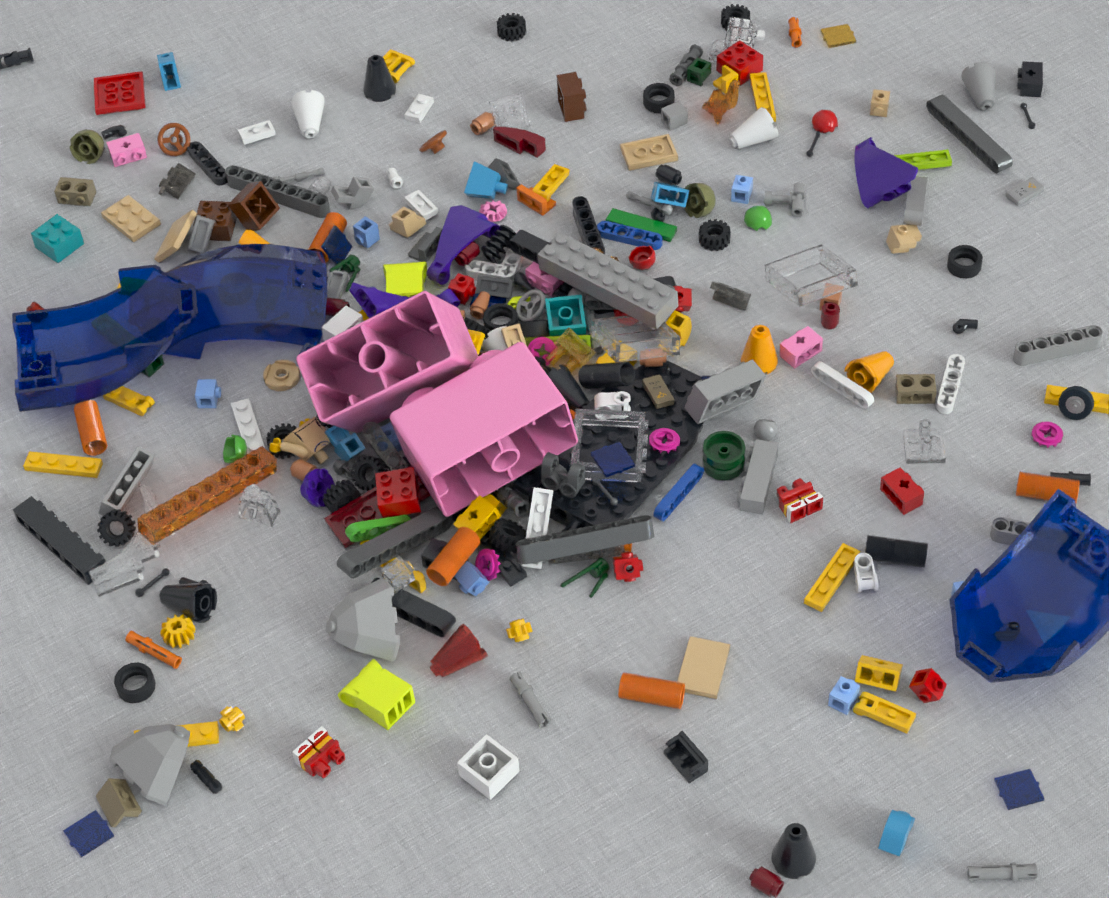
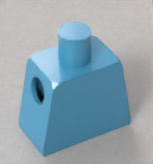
M173 52L157 55L165 91L181 88ZM173 75V78L168 79L167 76Z
M473 162L464 193L468 197L494 199L496 192L506 194L508 184L500 182L501 175L498 172Z
M654 182L651 199L654 202L686 207L689 190L675 185Z

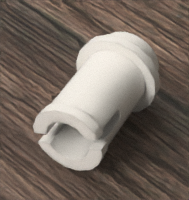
M389 168L386 171V175L390 180V186L395 189L400 188L403 183L402 178L398 175L395 168Z

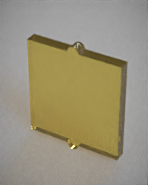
M848 24L821 29L823 41H826L829 48L856 43L853 35L854 31H851Z

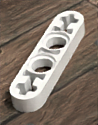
M953 354L948 358L936 405L937 411L942 414H949L954 409L965 366V359L962 355ZM955 362L958 363L957 368H953ZM955 375L957 379H950L948 376ZM947 388H950V389H952L954 392H953V393H947V392H945L944 390L947 389ZM945 400H948L947 406H944Z
M819 361L811 368V372L816 379L859 407L867 409L874 403V397L869 391L827 364Z

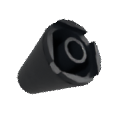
M373 55L368 58L363 87L365 97L367 99L368 97L371 98L374 102L389 100L391 95L396 93V85L384 58L379 55Z
M564 364L559 365L560 369L557 371L553 369L547 375L567 401L569 409L575 411L578 415L590 401L569 369Z
M210 583L166 585L159 594L163 605L180 614H184L187 618L190 617L191 620L198 623L208 621L212 617L209 615L211 610H215L217 605V592L215 588L211 587Z
M799 823L789 824L785 828L772 851L771 859L775 870L786 878L799 879L800 876H807L814 869L816 854L807 830Z

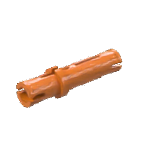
M132 630L127 634L125 641L139 648L140 652L148 653L175 669L181 664L182 658L155 644L151 638H144ZM140 642H143L144 644L150 646V648L144 646ZM157 651L163 653L167 657H164L163 655L157 653Z

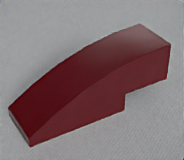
M510 127L493 128L494 141L518 154L525 151L538 158L546 151L545 137L536 133Z

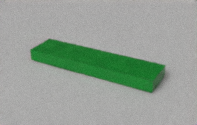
M612 208L606 218V221L658 233L664 241L668 242L672 241L677 232V226Z

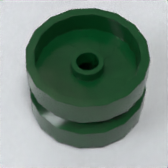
M717 431L710 434L704 440L702 458L703 468L708 476L723 481L738 477L743 472L745 466L746 447L744 440L739 435L730 431Z

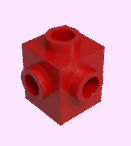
M458 273L450 281L448 289L454 292L460 300V304L465 305L470 297L474 296L476 287L474 278Z
M673 286L678 292V307L675 311L680 313L689 311L692 306V288Z
M624 552L621 553V556L612 557L616 580L624 579V582H632L637 577H641L640 571H643L642 559H638L636 554Z
M932 668L915 672L909 688L923 703L939 701L947 684Z

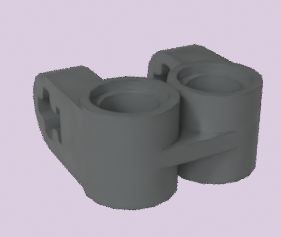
M548 452L542 461L541 482L548 490L556 491L559 489L564 496L574 498L585 483V466L575 462L567 473V470L559 464L558 455Z

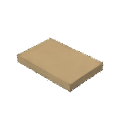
M669 134L620 144V150L629 171L678 161V154Z
M194 210L189 211L172 224L154 258L158 263L179 250L197 216Z
M690 636L677 681L678 683H685V693L717 699L730 651V644Z

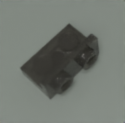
M178 163L175 168H170L167 173V179L163 178L160 182L158 194L162 195L165 191L179 199L194 179L196 173Z
M712 281L710 288L715 290L712 297L714 300L740 310H746L751 293L721 282Z

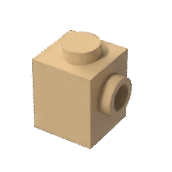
M873 89L870 107L871 116L887 117L890 91Z

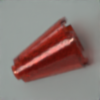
M463 623L430 660L432 665L429 668L436 677L440 675L443 678L488 657V654L483 647L480 648L477 638Z

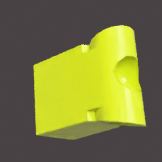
M426 261L383 264L387 293L413 297L424 291V282L427 277Z
M372 659L360 671L358 676L353 678L338 693V698L344 704L352 708H358L363 714L386 730H389L415 703L412 685L388 670L382 669L375 659Z

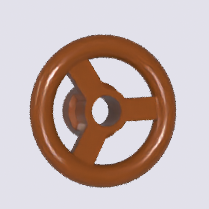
M179 123L164 125L157 137L160 149L169 156H180L185 153L191 140L188 130ZM175 128L174 133L169 138H163L166 130ZM180 131H182L185 135L184 146L181 145L183 143V137L181 134H179ZM173 137L177 138L175 143L173 142ZM164 143H170L172 146H176L178 151L168 150L164 146Z
M443 130L433 136L419 148V151L425 152L428 149H432L434 154L445 147L442 139L447 135V131Z

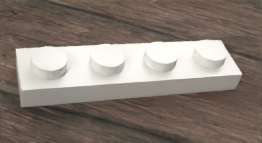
M249 398L231 403L240 435L246 441V454L249 462L266 458L267 452Z
M534 487L526 539L547 535L553 490ZM542 561L522 564V567L541 569Z

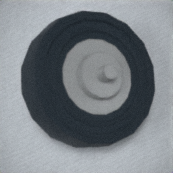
M1081 386L1068 387L1059 398L1061 413L1071 420L1086 418L1094 407L1092 394Z

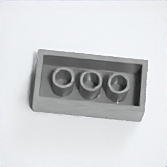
M753 359L748 362H741L734 368H727L720 374H713L708 379L697 381L693 385L684 408L697 424L754 400L766 375Z

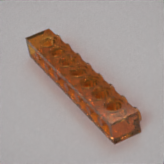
M263 446L251 451L246 456L237 459L232 464L206 477L196 485L190 486L187 490L175 495L165 503L159 504L151 511L142 514L137 518L138 532L152 545L156 544L252 487V484H257L276 473L277 459Z

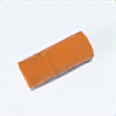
M330 212L326 215L307 251L311 260L320 264L328 262L332 254L331 246L328 247V239L330 238L331 240L329 245H332L335 242L333 235L337 237L338 234H343L347 226L345 217L336 212Z
M90 399L81 400L74 406V414L83 451L87 455L96 456L103 453L108 446L98 405Z
M1020 471L1016 496L1034 499L1036 497V499L1076 505L1080 481Z
M460 527L427 568L428 577L439 586H447L480 544L479 536L468 527Z
M623 672L620 679L618 697L646 704L679 708L680 710L684 699L685 683Z

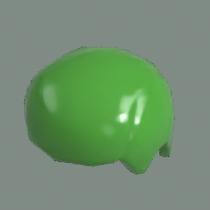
M753 206L745 212L744 222L748 227L756 231L761 227L767 230L772 225V216L766 207Z
M231 435L232 437L226 438L223 450L225 463H239L246 456V441L240 435Z

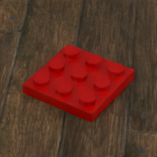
M143 71L94 78L96 115L146 108Z

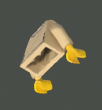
M314 416L311 419L306 418L304 422L300 421L299 427L283 439L282 443L280 438H274L273 443H270L269 449L275 453L280 450L290 452L304 461L314 456L321 465L329 459L323 449L330 443V440L325 434L326 428L320 425Z

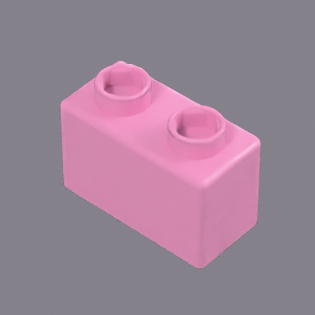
M423 291L300 353L296 361L319 420L351 432L360 433L390 418V414L401 408L403 402L413 392L427 387L436 388L469 370L471 364L479 356L460 310L439 297Z
M517 342L503 351L490 350L483 353L474 360L469 370L436 388L427 387L413 392L406 398L401 408L390 414V421L406 458L411 466L414 467L415 472L445 517H449L469 506L479 495L485 497L542 464L544 456L548 452L559 455L578 443V437L567 401L523 342Z

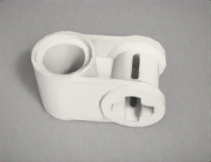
M625 391L596 394L594 397L595 414L600 418L629 415L631 412L629 405L630 394Z
M859 553L855 557L853 568L857 593H860L861 590L869 589L878 591V578L875 573L873 559L867 553Z

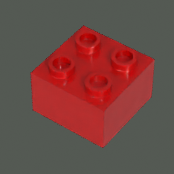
M739 40L717 55L716 71L722 74V66H728L738 73V85L741 86L750 80L751 73L763 71L764 55Z
M414 467L375 473L377 503L382 518L421 512L418 478Z

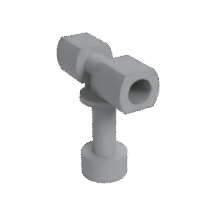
M794 183L793 193L790 192V196L772 195V191H765L764 205H772V202H787L789 206H792V216H802V199H804L805 184Z

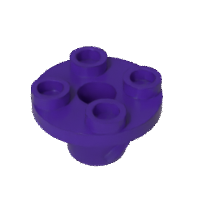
M313 469L306 474L301 484L300 492L312 506L318 508L325 507L323 495L327 493V488L331 489V485L335 486V483L327 469Z

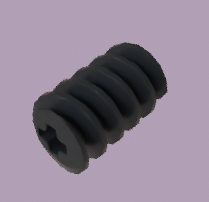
M500 225L499 230L494 232L495 235H492L490 240L486 241V246L481 247L483 255L491 263L497 264L495 258L501 259L499 253L506 254L504 247L510 249L508 241L516 234L514 230L505 225Z

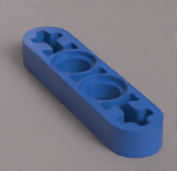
M601 221L597 224L600 236L604 239L637 247H648L650 245L653 250L660 249L663 244L662 236L655 232L609 221ZM618 232H625L626 234H624V235H618L617 233H618ZM635 236L642 237L641 239H634Z
M694 463L659 502L653 516L661 521H665L700 481L704 468Z

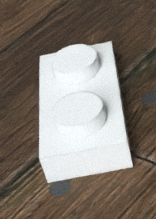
M418 94L404 114L405 120L421 123L433 105L434 98Z
M270 120L238 129L239 136L244 145L276 135Z
M420 190L404 197L405 203L417 215L425 218V221L438 214V208Z

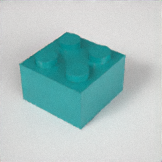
M58 214L31 232L35 248L57 263L84 244L80 229Z
M582 295L545 298L549 336L586 335Z

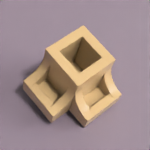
M402 207L391 216L393 222L389 224L390 230L409 238L426 225L425 218L416 215V212Z
M895 225L890 227L886 243L892 254L909 252L910 248L916 247L922 235L917 225Z

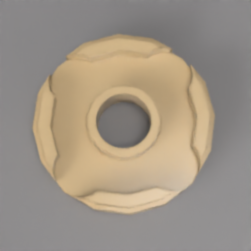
M277 360L274 364L271 365L270 363L265 368L263 379L266 386L271 390L286 391L297 385L300 380V370L293 361ZM281 373L286 374V375L283 376V377H279V376H278V375L281 374Z

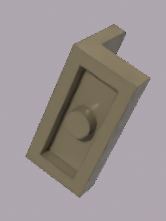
M108 778L96 794V798L111 827H117L123 817H138L142 812L126 779Z

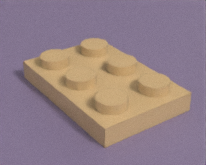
M129 195L101 212L102 218L132 242L137 241L161 225L160 219Z

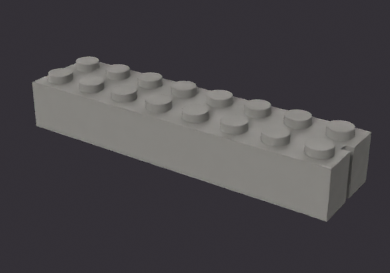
M561 232L550 241V245L547 244L537 254L540 270L656 330L678 307V292Z

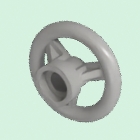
M530 290L519 299L516 312L521 322L534 321L542 315L545 309L546 298L542 291ZM532 295H538L533 301H525ZM522 306L526 307L527 317H523L521 314Z

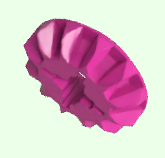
M537 337L530 342L528 349L534 357H540V353L534 349H540L545 344V350L550 352V354H544L542 357L546 361L547 366L556 358V345L547 337Z
M1040 422L1033 427L1031 436H1033L1034 442L1039 443V446L1046 445L1048 448L1052 445L1056 447L1062 441L1063 431L1055 423ZM1049 432H1051L1050 436H1048L1047 438L1044 437V435H1047V433L1049 434Z
M660 428L650 434L649 445L653 447V450H659L660 453L666 451L669 454L670 450L676 451L677 446L680 445V437L672 429Z
M483 549L476 557L475 566L488 581L497 578V573L501 572L498 568L501 563L498 562L499 555L495 554V550Z

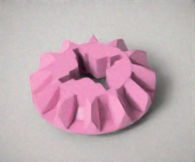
M486 201L485 204L481 205L479 213L484 214L488 221L497 222L505 218L507 208L500 201Z

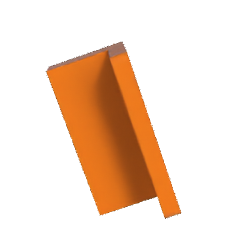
M522 184L517 187V200L542 216L556 206V201L550 198L547 202V199L532 191L533 187L528 189Z

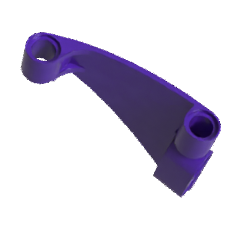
M872 137L855 146L856 179L861 201L866 208H870L882 200L891 201L911 189L910 181L915 179L918 172L917 167L877 148Z
M463 205L450 207L439 239L435 260L426 273L428 278L440 285H445L450 279V265L453 259L479 236L483 235L490 238L492 235H495L494 232L499 230L500 226L488 221L484 214Z
M354 282L349 289L369 318L411 298L383 292L373 286L366 287ZM446 289L440 295H437L440 299L456 307L460 305V300L451 289Z

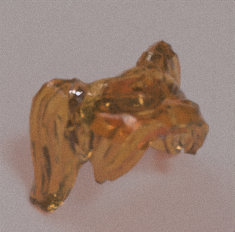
M733 80L725 95L721 89L713 90L708 102H704L702 105L705 111L714 116L716 124L721 123L722 116L727 110L737 105L739 81Z

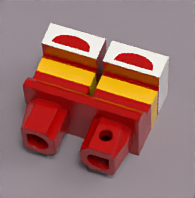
M799 478L792 483V490H788L786 486L777 488L779 508L790 524L823 508V496L820 492H815L810 481L805 483Z
M322 726L308 737V741L305 740L292 752L295 763L312 777L317 774L325 778L331 771L328 765L330 761L340 765L345 760V754L341 750L338 740L330 737L327 730Z

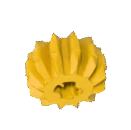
M174 614V618L167 617V622L162 623L160 634L166 645L170 644L172 648L178 645L182 648L183 644L189 645V640H194L196 629L190 617L186 618L184 614L178 617Z

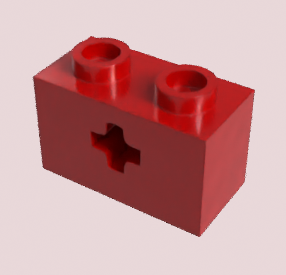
M901 467L881 477L880 490L903 515L923 505L924 490Z

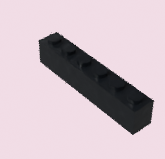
M31 496L13 509L17 522L86 584H91L107 571L104 564L106 562L105 558L100 553L96 554L88 542L84 543L77 532L70 531V528L64 521L60 522L53 511H48L42 501H37Z

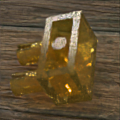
M568 328L554 343L556 347L545 359L549 362L554 357L549 363L554 366L563 355H567L569 361L565 366L572 374L577 367L581 369L582 366L586 365L596 352L571 328Z

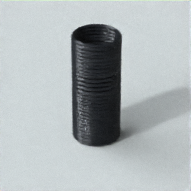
M629 362L590 364L581 367L578 378L581 386L585 389L629 386L634 381L635 371Z
M867 535L865 553L869 554L873 561H886V563L891 564L897 563L899 565L925 568L928 543Z

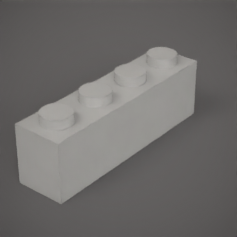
M756 439L754 447L750 446L749 458L751 459L746 461L745 472L747 474L742 476L741 481L743 490L739 491L737 496V502L740 503V511L763 515L778 457L779 443Z
M139 446L136 448L102 500L98 514L104 516L106 513L118 509L123 512L152 467L155 454Z

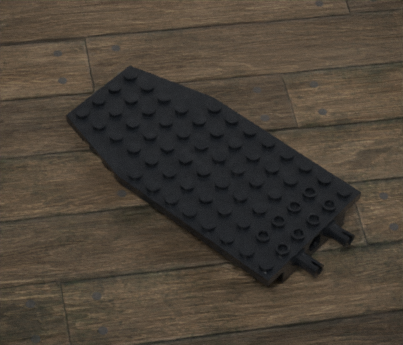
M667 360L661 367H645L641 365L634 370L635 378L631 385L606 387L599 392L625 391L629 393L631 397L629 402L631 412L629 415L600 418L595 414L593 398L573 419L578 443L558 455L559 464L567 470V473L575 462L585 466V483L574 498L564 496L559 489L553 491L549 518L566 526L561 532L628 519L696 444L704 422L697 424L684 407L688 396L691 394L693 385L699 380H705V378ZM660 374L674 398V404L656 409L642 385V379ZM660 428L672 429L679 435L680 445L677 446L676 451L670 450L669 454L666 451L660 453L659 450H653V447L649 445L650 434ZM542 464L518 477L513 482L515 490L529 496L530 508L534 487L547 489L541 482ZM593 478H600V483L613 498L618 500L616 505H611L610 499L597 485H593Z

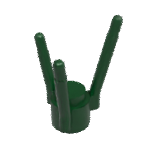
M350 254L346 259L329 270L330 272L334 270H344L348 273L353 272L345 292L349 291L357 273L361 270L358 267L360 260L357 256Z
M598 558L590 566L563 582L561 587L570 584L589 572L594 578L600 577L589 595L592 598L603 581L609 577L606 572L610 570V566L605 559Z

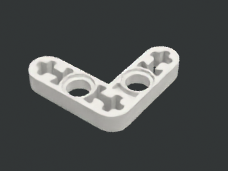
M508 249L502 264L473 260L469 265H465V272L467 276L472 278H478V275L514 281V275L519 271L524 257ZM511 260L517 261L515 264L508 263ZM487 270H494L491 274L486 273Z

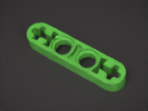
M400 515L355 522L346 528L345 534L351 542L371 540L411 520V517L409 515Z

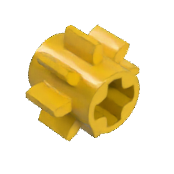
M524 618L509 622L510 628L506 629L508 638H514L515 642L529 639L528 633L533 632L530 622L525 623Z
M227 706L220 712L222 717L219 719V722L227 732L231 730L237 732L244 727L242 721L245 719V716L238 707L235 706L232 709L231 706Z

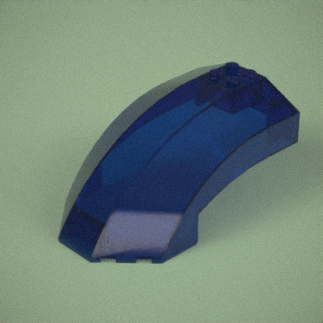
M243 244L208 251L188 259L130 292L128 322L133 326L136 325L141 330V334L150 342L157 344L163 354L192 359L201 358L205 343L223 340H266L314 347L321 340V327L325 324L327 265L322 252L274 244Z
M157 265L118 269L121 288L106 295L70 306L12 313L17 347L18 379H15V395L19 412L55 408L89 401L103 396L134 379L170 348L197 318L198 306L195 286L191 283L186 284L182 282L181 278L170 272L168 274L165 273Z
M1058 489L1005 552L982 574L975 568L949 599L956 657L990 683L1053 676L1082 657L1109 631V530L1078 510L1075 500ZM1010 622H1017V623H1019V625H1020V626H1019V629H1017V630L1011 629V628L1009 627V625H1010L1009 623H1010Z

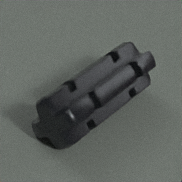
M195 760L190 764L193 773L197 774V777L209 787L213 794H217L222 790V784L203 766L200 760Z

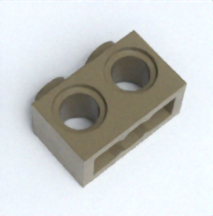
M60 177L54 190L58 204L91 206L96 195L94 182L90 179Z
M897 374L895 383L897 404H935L937 392L935 374Z

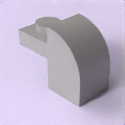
M353 177L349 187L333 186L331 193L337 202L346 203L349 209H356L367 203L374 191V187L368 178Z

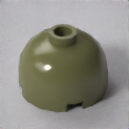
M81 130L70 140V151L80 162L87 161L88 163L86 164H92L103 155L105 149L104 141L94 130Z
M692 183L685 187V189L689 190L684 210L690 217L701 218L713 211L716 198L710 186L704 183Z

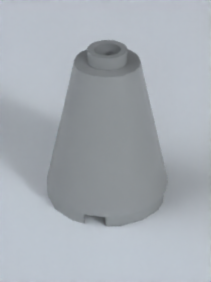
M977 62L971 68L969 66L962 71L961 77L977 107L986 111L994 105L995 68L992 67L991 63Z

